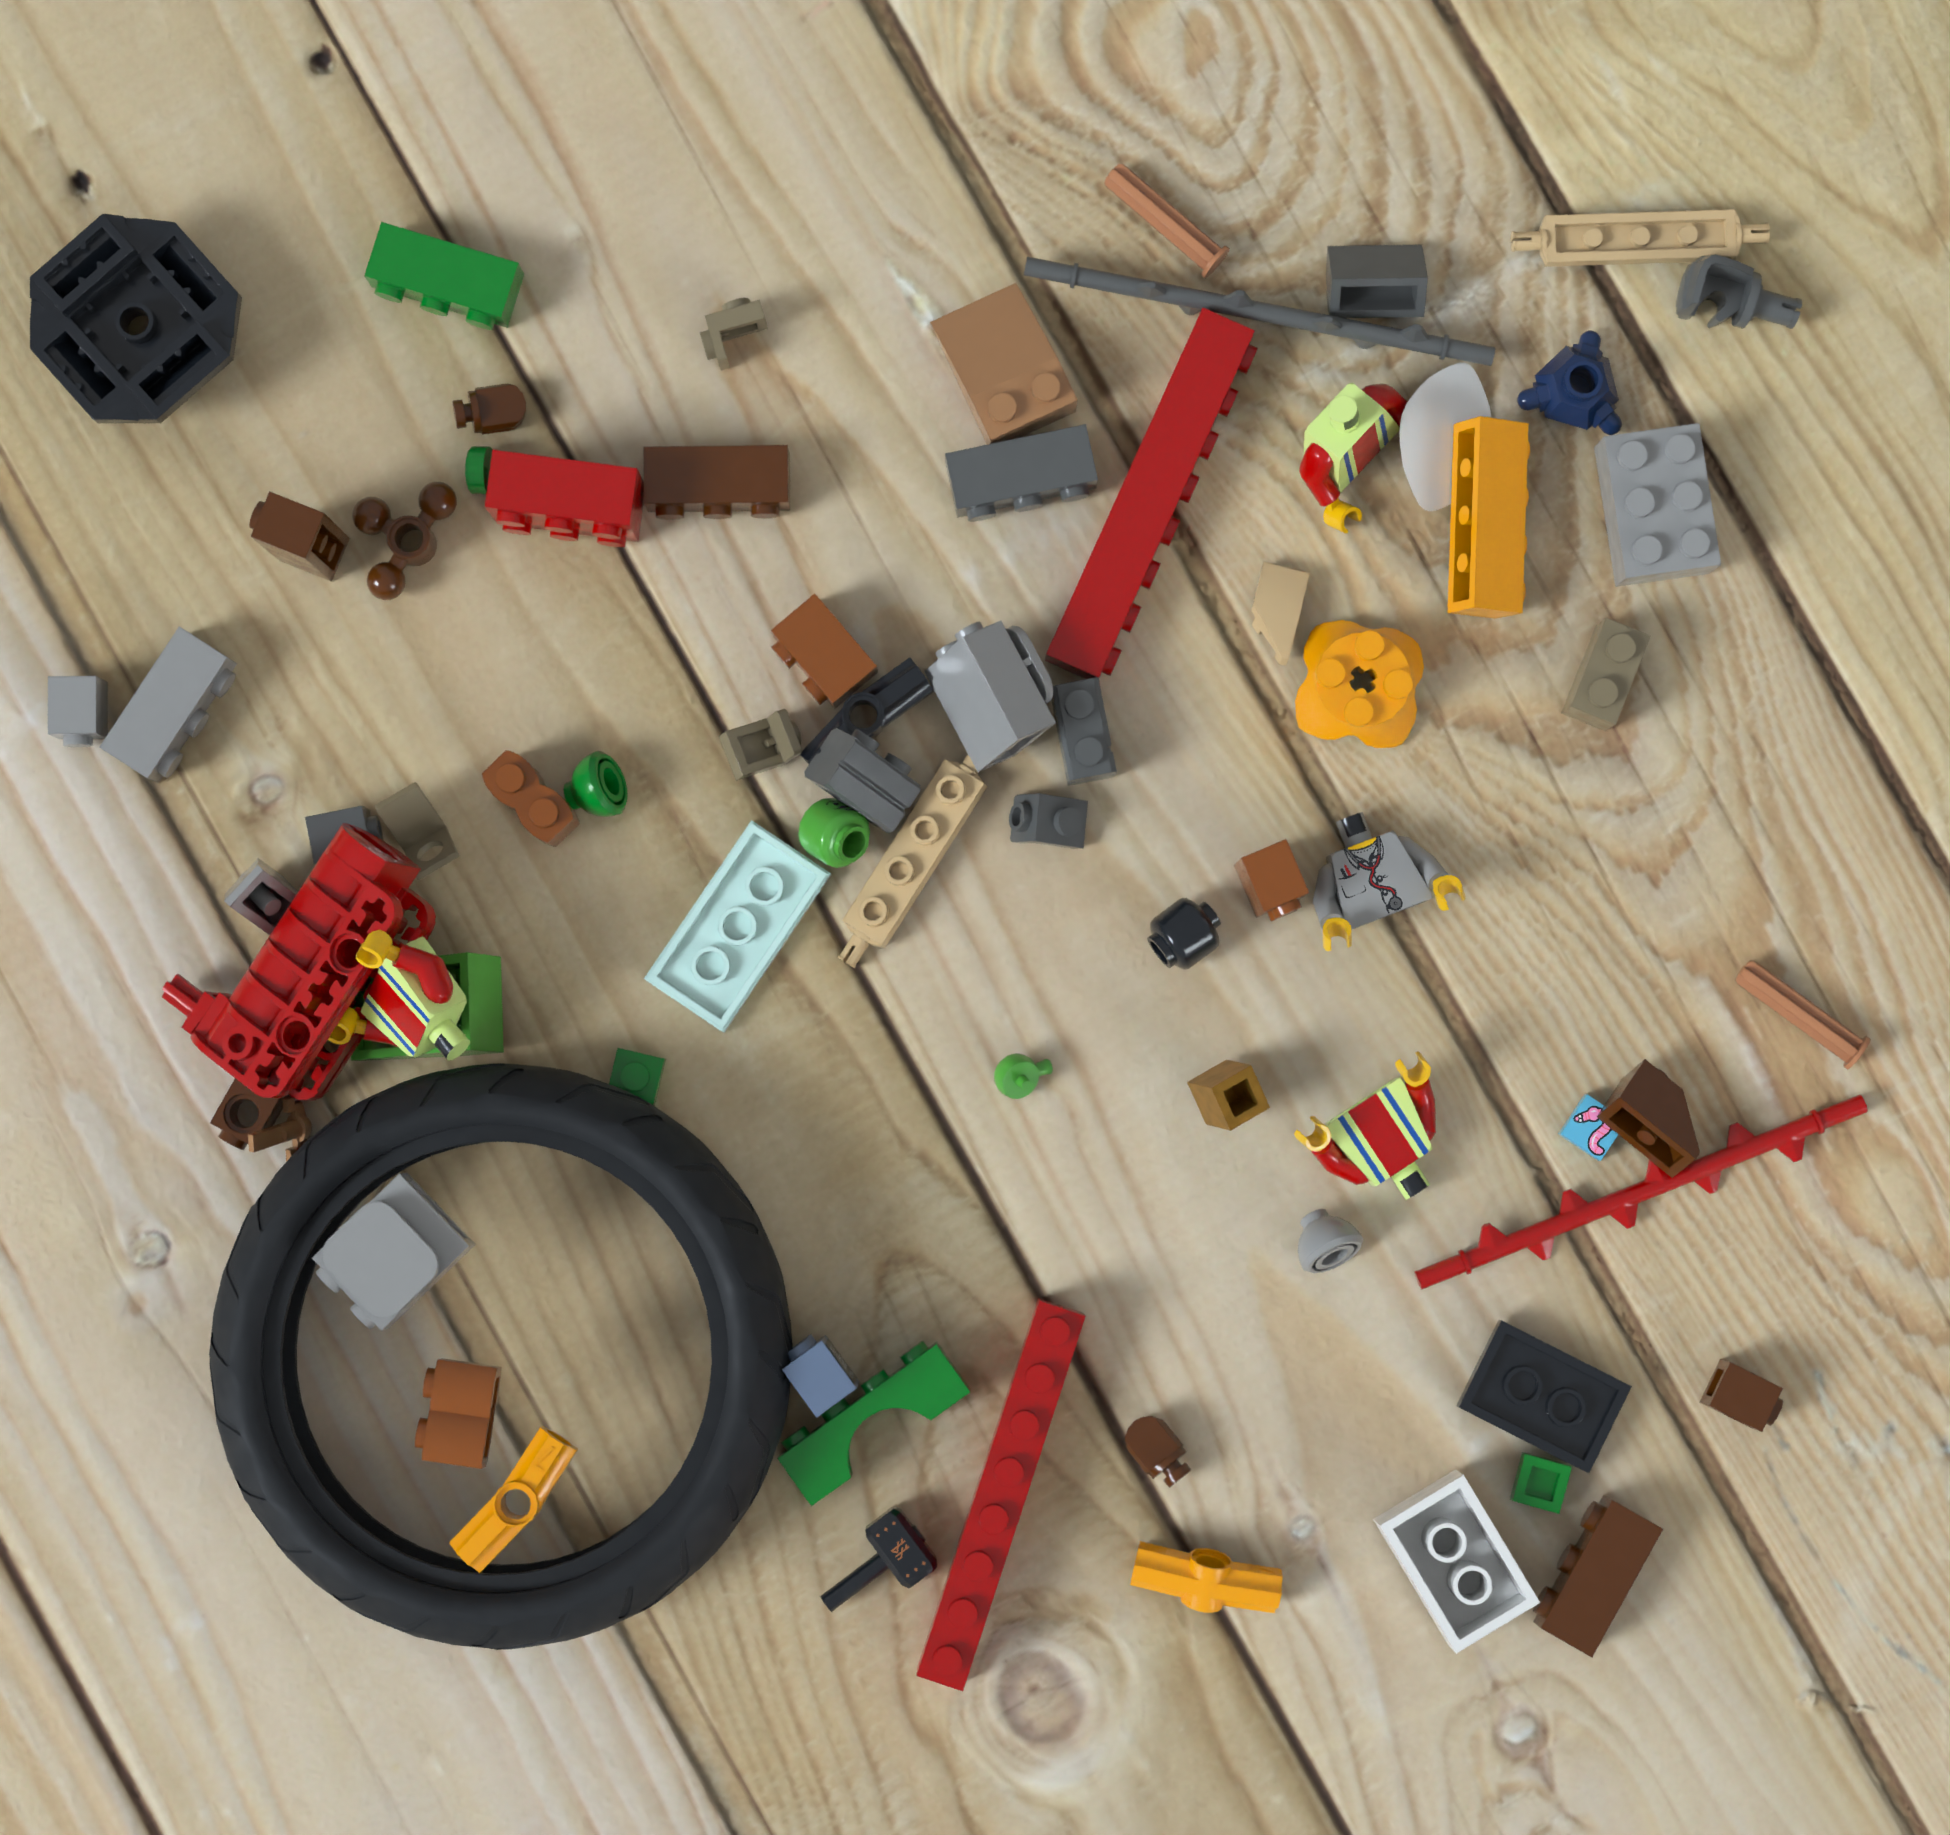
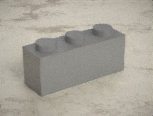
M179 626L111 728L100 748L152 781L159 783L163 776L166 778L170 777L182 760L183 754L179 751L189 736L195 738L206 725L209 718L206 710L216 696L219 698L224 696L233 684L236 674L232 671L237 663Z

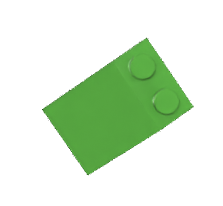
M469 952L438 955L444 960L447 970L466 995L467 1003L458 1020L457 1027L470 1040V1045L460 1056L504 1053L501 957ZM368 977L371 981L366 989L359 991L354 998L356 1003L353 1009L363 1007L365 1002L363 998L364 993L369 985L373 983L374 978ZM362 1039L351 1055V1061L444 1056L437 1048H434L418 1057H410L400 1048L391 1044Z

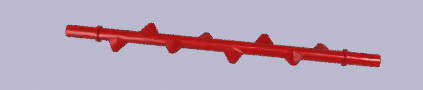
M1857 1095L1819 1111L1813 1109L1809 1111L1807 1116L1754 1136L1736 1122L1729 1125L1726 1148L1694 1160L1673 1178L1649 1160L1645 1180L1591 1202L1585 1201L1572 1189L1562 1192L1558 1215L1508 1235H1504L1492 1224L1486 1223L1481 1227L1478 1247L1465 1252L1459 1250L1458 1255L1415 1271L1416 1280L1422 1290L1465 1272L1469 1275L1472 1273L1471 1270L1525 1248H1528L1540 1259L1547 1260L1551 1258L1555 1236L1608 1215L1626 1229L1635 1226L1638 1203L1693 1181L1709 1194L1715 1193L1718 1190L1722 1170L1774 1149L1779 1150L1793 1162L1802 1160L1806 1136L1814 1133L1823 1134L1825 1129L1867 1113V1105L1863 1097Z

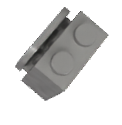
M1002 621L984 628L981 622H976L955 634L957 640L940 648L935 653L938 659L924 671L977 772L1016 756L1056 723L1046 705L1053 697V684L1045 666L1025 631L1018 626H1011L1005 629Z
M399 1173L369 1203L362 1206L326 1241L324 1247L312 1259L320 1266L316 1274L321 1281L335 1293L342 1289L355 1303L350 1307L353 1314L369 1329L376 1325L382 1331L390 1328L476 1244L408 1173Z

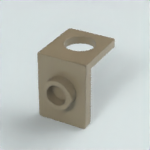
M416 782L375 805L377 813L402 847L405 855L421 868L416 876L417 880L422 879L459 857L446 825ZM443 846L441 852L435 858L429 861H420L422 855L430 848Z

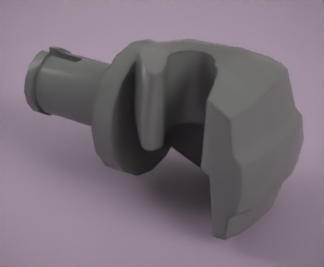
M1716 254L1701 256L1688 265L1682 276L1676 299V314L1679 319L1684 320L1693 317L1703 301H1713L1717 306V312L1708 322V328L1715 327L1732 317V325L1743 329L1755 317L1793 329L1800 316V311L1795 310L1796 308H1802V299L1791 298L1764 290L1762 276L1760 273L1754 272V268Z

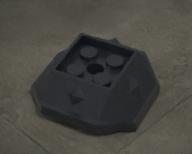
M102 214L30 276V349L97 423H162L234 360L242 297L175 222ZM138 316H148L147 328L138 335H130L129 325L131 321Z

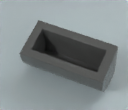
M1422 244L1327 246L1326 285L1329 315L1342 318L1424 317L1428 275Z

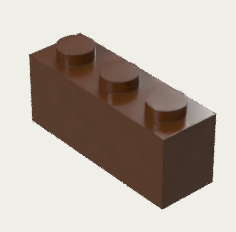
M788 445L643 447L644 505L648 512H655V516L658 519L684 518V512H703L704 518L727 519L732 517V511H751V517L770 519L780 517V511H790V453Z
M270 491L266 501H259L255 506L249 527L253 529L251 537L279 561L331 582L350 539L325 513Z
M1603 1495L1599 1503L1593 1501L1585 1511L1580 1526L1584 1528L1583 1533L1576 1545L1570 1543L1565 1548L1556 1567L1561 1571L1552 1588L1548 1586L1543 1588L1538 1596L1540 1603L1533 1607V1612L1537 1614L1533 1622L1537 1626L1591 1658L1663 1531V1528Z

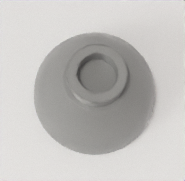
M1326 1209L1315 1210L1307 1214L1300 1222L1303 1231L1298 1242V1256L1304 1271L1322 1273L1334 1269L1350 1260L1361 1248L1363 1237L1350 1222L1339 1217L1329 1216Z

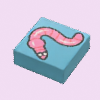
M1584 1094L1558 1134L1597 1161H1601L1618 1134L1597 1118L1604 1105L1588 1094Z

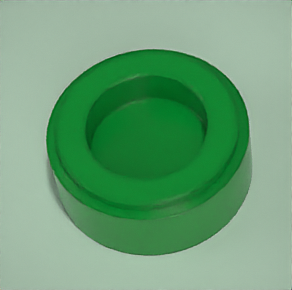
M472 446L468 450L465 463V477L468 490L472 494H486L493 450L490 446Z

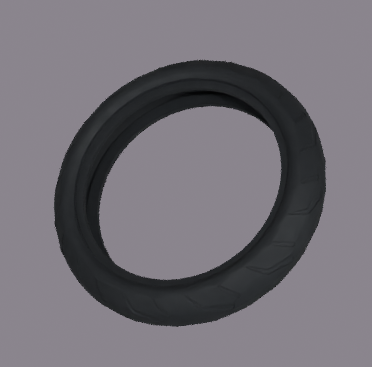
M493 1063L429 1073L401 1082L368 1097L335 1117L307 1140L288 1159L250 1208L222 1274L213 1312L209 1357L216 1422L227 1461L244 1500L290 1561L316 1585L346 1607L376 1622L415 1637L446 1644L506 1650L568 1641L606 1629L650 1608L674 1591L718 1551L753 1503L768 1473L786 1420L791 1384L782 1369L791 1363L788 1352L793 1349L783 1275L768 1236L755 1209L739 1184L700 1139L644 1099L589 1076L551 1067ZM486 1142L527 1143L563 1151L582 1158L611 1173L640 1195L671 1229L685 1251L695 1272L707 1309L712 1357L710 1386L701 1425L694 1444L680 1471L657 1501L631 1524L609 1538L572 1554L526 1564H489L479 1573L461 1559L448 1557L420 1547L394 1533L359 1505L335 1477L317 1446L302 1404L297 1373L299 1320L305 1294L317 1265L312 1257L324 1247L326 1241L338 1230L343 1221L361 1201L381 1184L415 1163L458 1147Z

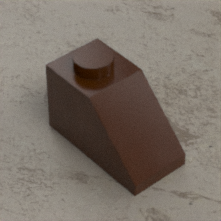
M1644 1059L1621 1079L1597 1115V1118L1673 1178L1698 1157L1700 1149L1683 1089L1668 1078L1662 1070Z

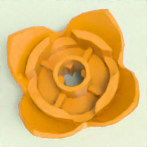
M1345 620L1325 622L1315 626L1304 645L1303 660L1308 669V674L1299 687L1295 700L1296 720L1299 729L1309 735L1325 740H1336L1348 735L1356 736L1365 745L1377 749L1402 745L1416 720L1415 689L1422 678L1424 669L1422 652L1418 643L1409 635L1394 628L1369 629L1355 622ZM1358 670L1361 674H1370L1373 681L1369 685L1373 690L1369 693L1363 688L1355 691L1350 685V682L1355 679L1351 672Z

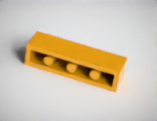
M1479 416L1454 424L1447 613L1493 619L1523 613V602L1526 595L1524 555L1527 550L1525 523L1526 507L1529 500L1527 489V460L1530 455V443L1528 441L1529 423Z

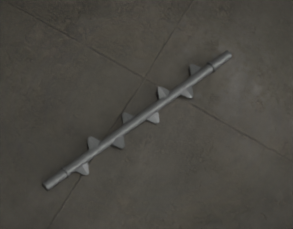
M1027 257L1024 276L1070 284V288L1080 286L1178 305L1187 315H1194L1200 312L1202 308H1206L1215 313L1353 339L1358 347L1362 349H1368L1379 344L1439 356L1440 360H1444L1447 357L1492 366L1495 355V347L1450 339L1449 335L1446 334L1444 337L1430 335L1418 324H1413L1405 329L1393 328L1254 301L1242 290H1236L1228 295L1079 267V263L1068 265Z

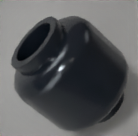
M1181 898L1151 921L1150 930L1152 935L1147 940L1154 953L1168 968L1175 965L1187 970L1219 946V936L1216 928L1221 925L1217 914L1206 902L1197 905L1188 898Z

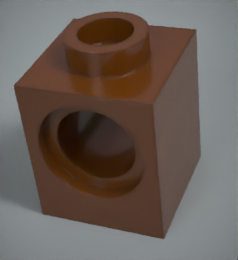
M234 1079L210 1123L222 1130L218 1136L220 1139L236 1148L244 1150L248 1144V1134L275 1124L283 1109L282 1098L289 1095L281 1098H263L256 1095L237 1079ZM251 1100L258 1108V1119L252 1126L247 1128L239 1122L237 1112L239 1106L244 1101Z
M1720 1359L1699 1403L1752 1429L1763 1432L1765 1425L1771 1426L1781 1411L1783 1400L1779 1396L1783 1388L1731 1362Z

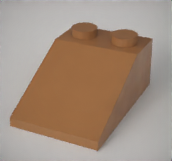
M1017 283L930 322L987 445L1023 437L1076 412L1077 397L1057 355Z

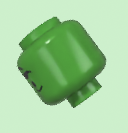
M824 798L812 804L804 813L800 821L798 836L801 846L808 854L826 865L840 868L852 864L865 853L869 843L870 828L867 819L858 811L835 798Z

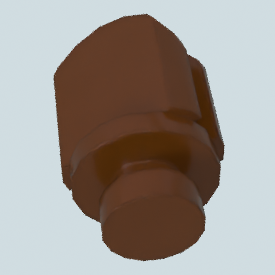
M508 383L478 387L474 391H468L469 403L463 404L462 399L452 401L457 429L466 428V423L472 422L474 433H482V435L515 430L522 425L526 413V400L523 393L517 386Z
M1153 1416L1141 1417L1130 1425L1125 1436L1126 1448L1145 1473L1149 1474L1152 1479L1164 1473L1166 1478L1163 1481L1170 1488L1192 1470L1186 1462L1181 1465L1178 1461L1187 1451L1183 1448V1444L1162 1419Z

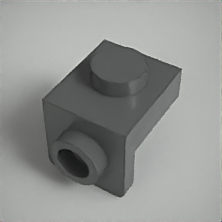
M1041 793L1016 795L1014 797V805L1009 814L1011 842L1084 849L1088 801Z

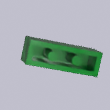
M381 222L364 276L371 287L376 288L374 294L383 299L402 303L403 297L421 302L420 308L427 312L440 316H447L449 311L466 315L465 321L471 325L493 330L494 324L508 328L524 273L518 262Z

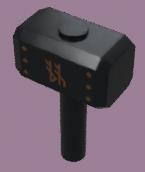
M893 1506L866 1526V1538L877 1551V1554L820 1596L831 1612L888 1569L891 1570L902 1586L911 1588L937 1568L936 1555L925 1542L926 1539L916 1525L913 1526L902 1509Z

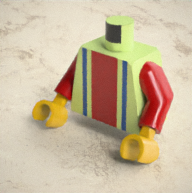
M1352 382L1347 384L1310 423L1304 432V456L1299 467L1300 475L1319 505L1326 506L1323 516L1324 522L1328 526L1348 534V530L1344 526L1345 517L1348 516L1360 522L1362 520V513L1359 508L1339 500L1338 497L1350 482L1398 433L1401 415L1408 402L1393 387L1387 384L1368 385L1362 390Z
M376 930L369 933L365 942L361 944L356 953V960L361 965L372 969L379 968L360 1011L367 1019H359L357 1012L348 1007L328 1040L334 1044H346L353 1033L364 1035L363 1040L391 1044L400 1048L410 1057H418L434 1048H437L447 1060L459 1057L470 1045V1040L457 1027L467 1000L466 995L447 970L444 960L437 956L423 936L407 944L400 943L396 947L392 945V939L386 932Z
M1419 1051L1415 1052L1418 1062L1412 1069L1407 1070L1401 1059L1395 1062V1067L1405 1080V1084L1401 1077L1394 1078L1325 1124L1315 1116H1311L1310 1120L1314 1122L1315 1129L1310 1136L1305 1137L1300 1131H1295V1138L1311 1150L1327 1172L1355 1185L1368 1182L1371 1186H1377L1391 1177L1405 1200L1430 1185L1415 1162L1432 1150L1430 1141L1436 1134L1435 1098L1429 1081L1431 1067Z

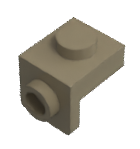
M749 298L735 299L722 305V311L705 315L709 330L700 332L707 359L717 358L721 370L730 368L723 346L724 341L768 329L760 300L750 302Z
M786 709L776 711L768 718L725 731L719 736L736 781L786 765L802 753L799 728L794 721L790 720Z

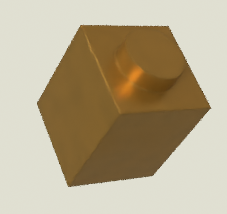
M1225 1060L1187 1082L1205 1123L1210 1126L1231 1131L1270 1108L1255 1072L1249 1064Z

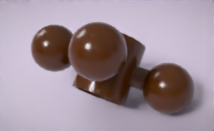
M432 482L421 490L418 498L421 512L418 517L408 515L393 520L388 505L377 497L363 498L355 505L352 518L357 529L368 535H376L383 532L387 535L388 546L394 553L389 562L376 564L368 573L367 586L376 598L392 600L398 597L405 587L406 581L403 570L406 565H424L435 555L437 540L430 528L435 520L449 517L457 505L456 494L448 484ZM419 530L423 533L422 545L413 552L402 551L401 540L407 532Z

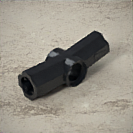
M909 657L862 692L851 695L844 702L843 708L805 747L800 756L810 764L814 756L821 752L820 747L831 730L836 728L852 735L855 729H858L869 737L875 738L883 731V728L931 695L934 689L919 667ZM859 705H869L876 710L877 719L872 726L859 728L850 721L852 711Z

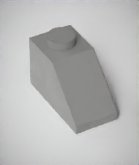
M258 858L225 893L224 901L232 909L270 935L298 891L282 875Z

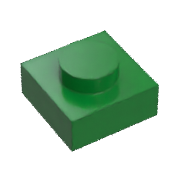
M617 1048L609 1084L628 1091L655 1106L666 1059Z
M1522 1452L1510 1500L1560 1514L1572 1467Z

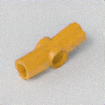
M541 1426L503 1486L497 1490L496 1494L449 1542L456 1554L468 1566L481 1573L517 1534L538 1515L543 1503L578 1451V1448L556 1432ZM519 1489L528 1495L531 1505L527 1514L517 1515L508 1509L506 1496L509 1490Z
M1140 1541L1130 1585L1178 1596L1187 1607L1204 1613L1218 1612L1223 1606L1275 1613V1610L1279 1608L1283 1575L1280 1568L1233 1562L1225 1553L1210 1548H1198L1187 1553Z

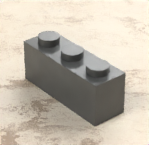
M1086 424L945 453V463L957 518L967 516L969 522L990 519L996 516V509L1014 506L1015 512L1034 510L1043 506L1042 500L1061 496L1062 502L1081 500L1089 497V490L1096 489L1098 478Z

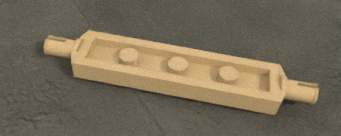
M1735 209L1545 215L1539 231H1512L1510 243H1512V252L1539 250L1544 267L1693 262L1701 256L1715 254L1734 260L1738 256L1741 244H1768L1770 240V232H1768L1770 226L1769 223L1741 225Z
M968 754L962 764L944 759L842 921L853 935L837 958L854 969L869 944L881 948L887 946L985 792L987 786L978 775Z

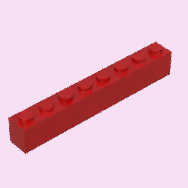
M1202 308L1047 650L1045 661L1085 679L1100 678L1102 673L1111 676L1122 652L1121 649L1114 647L1121 629L1129 633L1131 632L1141 609V606L1134 603L1141 586L1150 589L1161 563L1153 560L1160 543L1167 546L1170 545L1180 523L1179 519L1172 517L1180 500L1189 503L1200 477L1192 474L1199 457L1206 460L1209 459L1219 436L1218 433L1212 431L1218 414L1225 417L1228 416L1239 392L1231 388L1238 371L1247 374L1258 350L1257 347L1250 345L1255 330L1206 308Z
M1040 1298L1037 1300L917 1666L916 1676L960 1691L964 1690L1086 1317L1082 1312Z

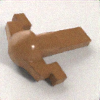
M291 1096L282 1098L283 1112L291 1113L286 1122L248 1134L250 1152H257L292 1140L293 1147L286 1149L287 1162L307 1141L312 1132V1123L306 1115L303 1102L295 1101V1098Z

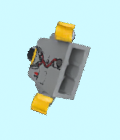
M1360 812L1336 822L1346 848L1326 857L1327 864L1323 865L1318 872L1313 904L1323 929V948L1326 951H1331L1332 937H1343L1347 942V948L1352 946V929L1426 902L1433 898L1431 891L1434 892L1437 905L1442 911L1449 910L1447 901L1444 898L1446 894L1457 893L1461 900L1464 901L1465 893L1461 881L1455 876L1448 875L1433 855L1409 837H1398L1394 831H1390L1372 838L1364 814Z

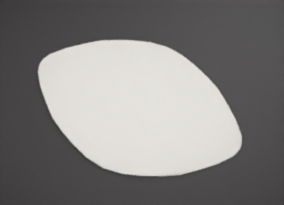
M1460 362L1450 365L1430 376L1411 396L1401 415L1399 430L1403 468L1418 504L1427 511H1436L1451 504L1454 424L1479 416L1492 418L1490 406L1481 381L1475 370L1467 363Z

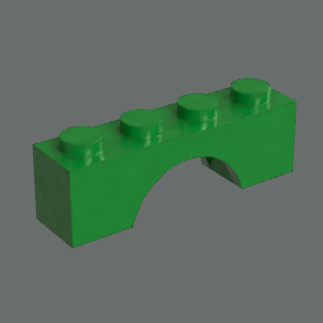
M921 1341L899 1357L904 1365L888 1376L886 1371L882 1369L860 1385L865 1393L849 1404L843 1398L821 1414L825 1422L816 1429L809 1432L803 1426L781 1442L786 1450L777 1459L811 1506L852 1477L853 1472L849 1455L851 1439L859 1425L868 1417L885 1409L902 1408L917 1412L931 1421L970 1393V1387L938 1342L927 1347L925 1342Z

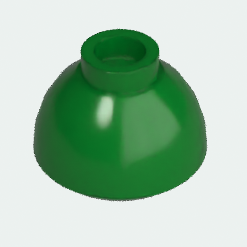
M595 751L581 760L573 771L571 781L566 782L563 788L565 799L572 809L582 808L587 813L599 817H611L621 814L625 809L628 797L626 781L620 767L612 757L602 751Z

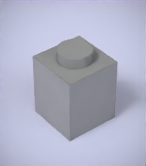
M48 676V734L58 739H63V746L92 747L93 739H105L108 735V682L98 676Z

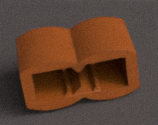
M505 750L482 773L484 783L492 795L507 807L516 811L520 822L527 831L545 844L556 847L580 824L575 810L572 809L569 803L556 791L547 787L539 772L520 755Z
M444 1358L437 1359L436 1368L428 1367L424 1379L423 1397L431 1398L428 1418L419 1419L415 1436V1448L423 1449L422 1460L479 1469L486 1467L502 1367Z

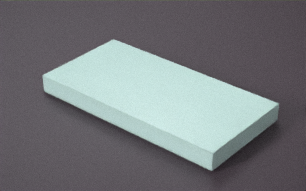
M751 820L644 979L725 1033L830 878L831 873Z

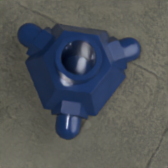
M1592 330L1585 331L1580 336L1578 344H1573V347L1565 346L1535 375L1536 382H1533V387L1519 393L1517 397L1519 407L1526 411L1539 408L1540 412L1544 411L1545 418L1588 430L1591 426L1594 428L1599 426L1607 435L1617 434L1622 427V421L1614 411L1617 408L1615 404L1619 401L1609 358L1603 357V352L1599 349L1601 344L1599 334Z

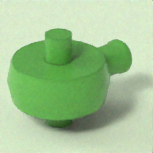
M1011 1054L1003 1058L997 1065L994 1072V1082L1003 1095L1012 1099H1020L1029 1095L1035 1089L1040 1076L1051 1074L1053 1067L1049 1059L1035 1063L1031 1058L1023 1054Z

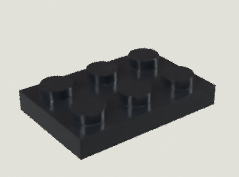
M1498 1320L1456 1406L1590 1473L1632 1386L1502 1320Z

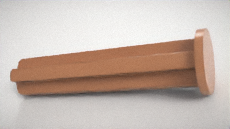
M1124 164L1115 166L1106 177L1105 186L1203 270L1201 275L1204 278L1210 276L1229 253L1230 248L1227 246L1221 248Z
M1748 961L1737 974L1735 981L1739 986L1843 1060V1067L1845 1069H1850L1868 1047L1871 1041L1869 1037L1860 1038L1757 962Z

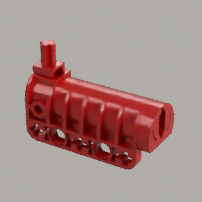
M343 823L232 994L208 991L203 993L180 974H176L171 982L167 981L164 984L162 990L165 992L162 998L187 1016L181 1028L191 1034L190 1038L195 1046L256 1095L263 1098H281L289 1094L298 1100L309 1101L322 1098L329 1091L364 1036L363 1034L353 1033L349 1042L341 1044L332 1053L328 1052L324 1047V1044L348 1007L353 1009L356 1001L354 998L358 992L364 991L370 983L371 979H368V977L370 976L375 979L378 972L377 968H367L356 960V953L361 944L365 942L369 933L381 930L391 937L392 945L398 947L402 942L394 939L396 934H402L408 924V920L404 917L406 910L416 911L419 909L416 918L420 921V924L417 928L408 927L401 936V939L407 940V943L423 936L427 940L434 929L436 915L433 907L409 888L421 868L380 838L359 827ZM372 984L369 985V987L367 988V990H366L365 993H364L363 998H364L365 1000H366V997H367V995H368V993H369V990H370ZM356 1007L354 1010L357 1012L359 1019L366 1020L367 1018L360 1012L362 1008ZM316 1056L329 1061L328 1065L318 1064L312 1072L311 1078L316 1082L313 1088H301L304 1083L303 1076L307 1071H311L319 1061ZM268 1080H269L271 1083L274 1084V1085H270V1084H269V1085L266 1086Z

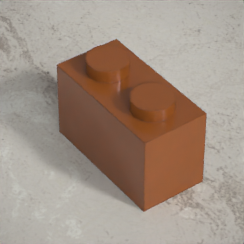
M815 593L771 630L774 639L777 641L771 646L772 650L789 669L797 664L808 678L802 685L819 705L827 700L834 709L837 708L878 673L877 665Z
M1287 839L1244 856L1234 865L1256 918L1268 914L1270 921H1274L1302 908L1299 900L1309 894V891Z

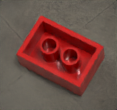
M492 450L485 508L497 524L503 525V531L518 535H531L532 528L549 530L550 537L565 541H578L579 534L598 537L597 543L611 547H625L626 540L639 541L644 505V481L637 468Z

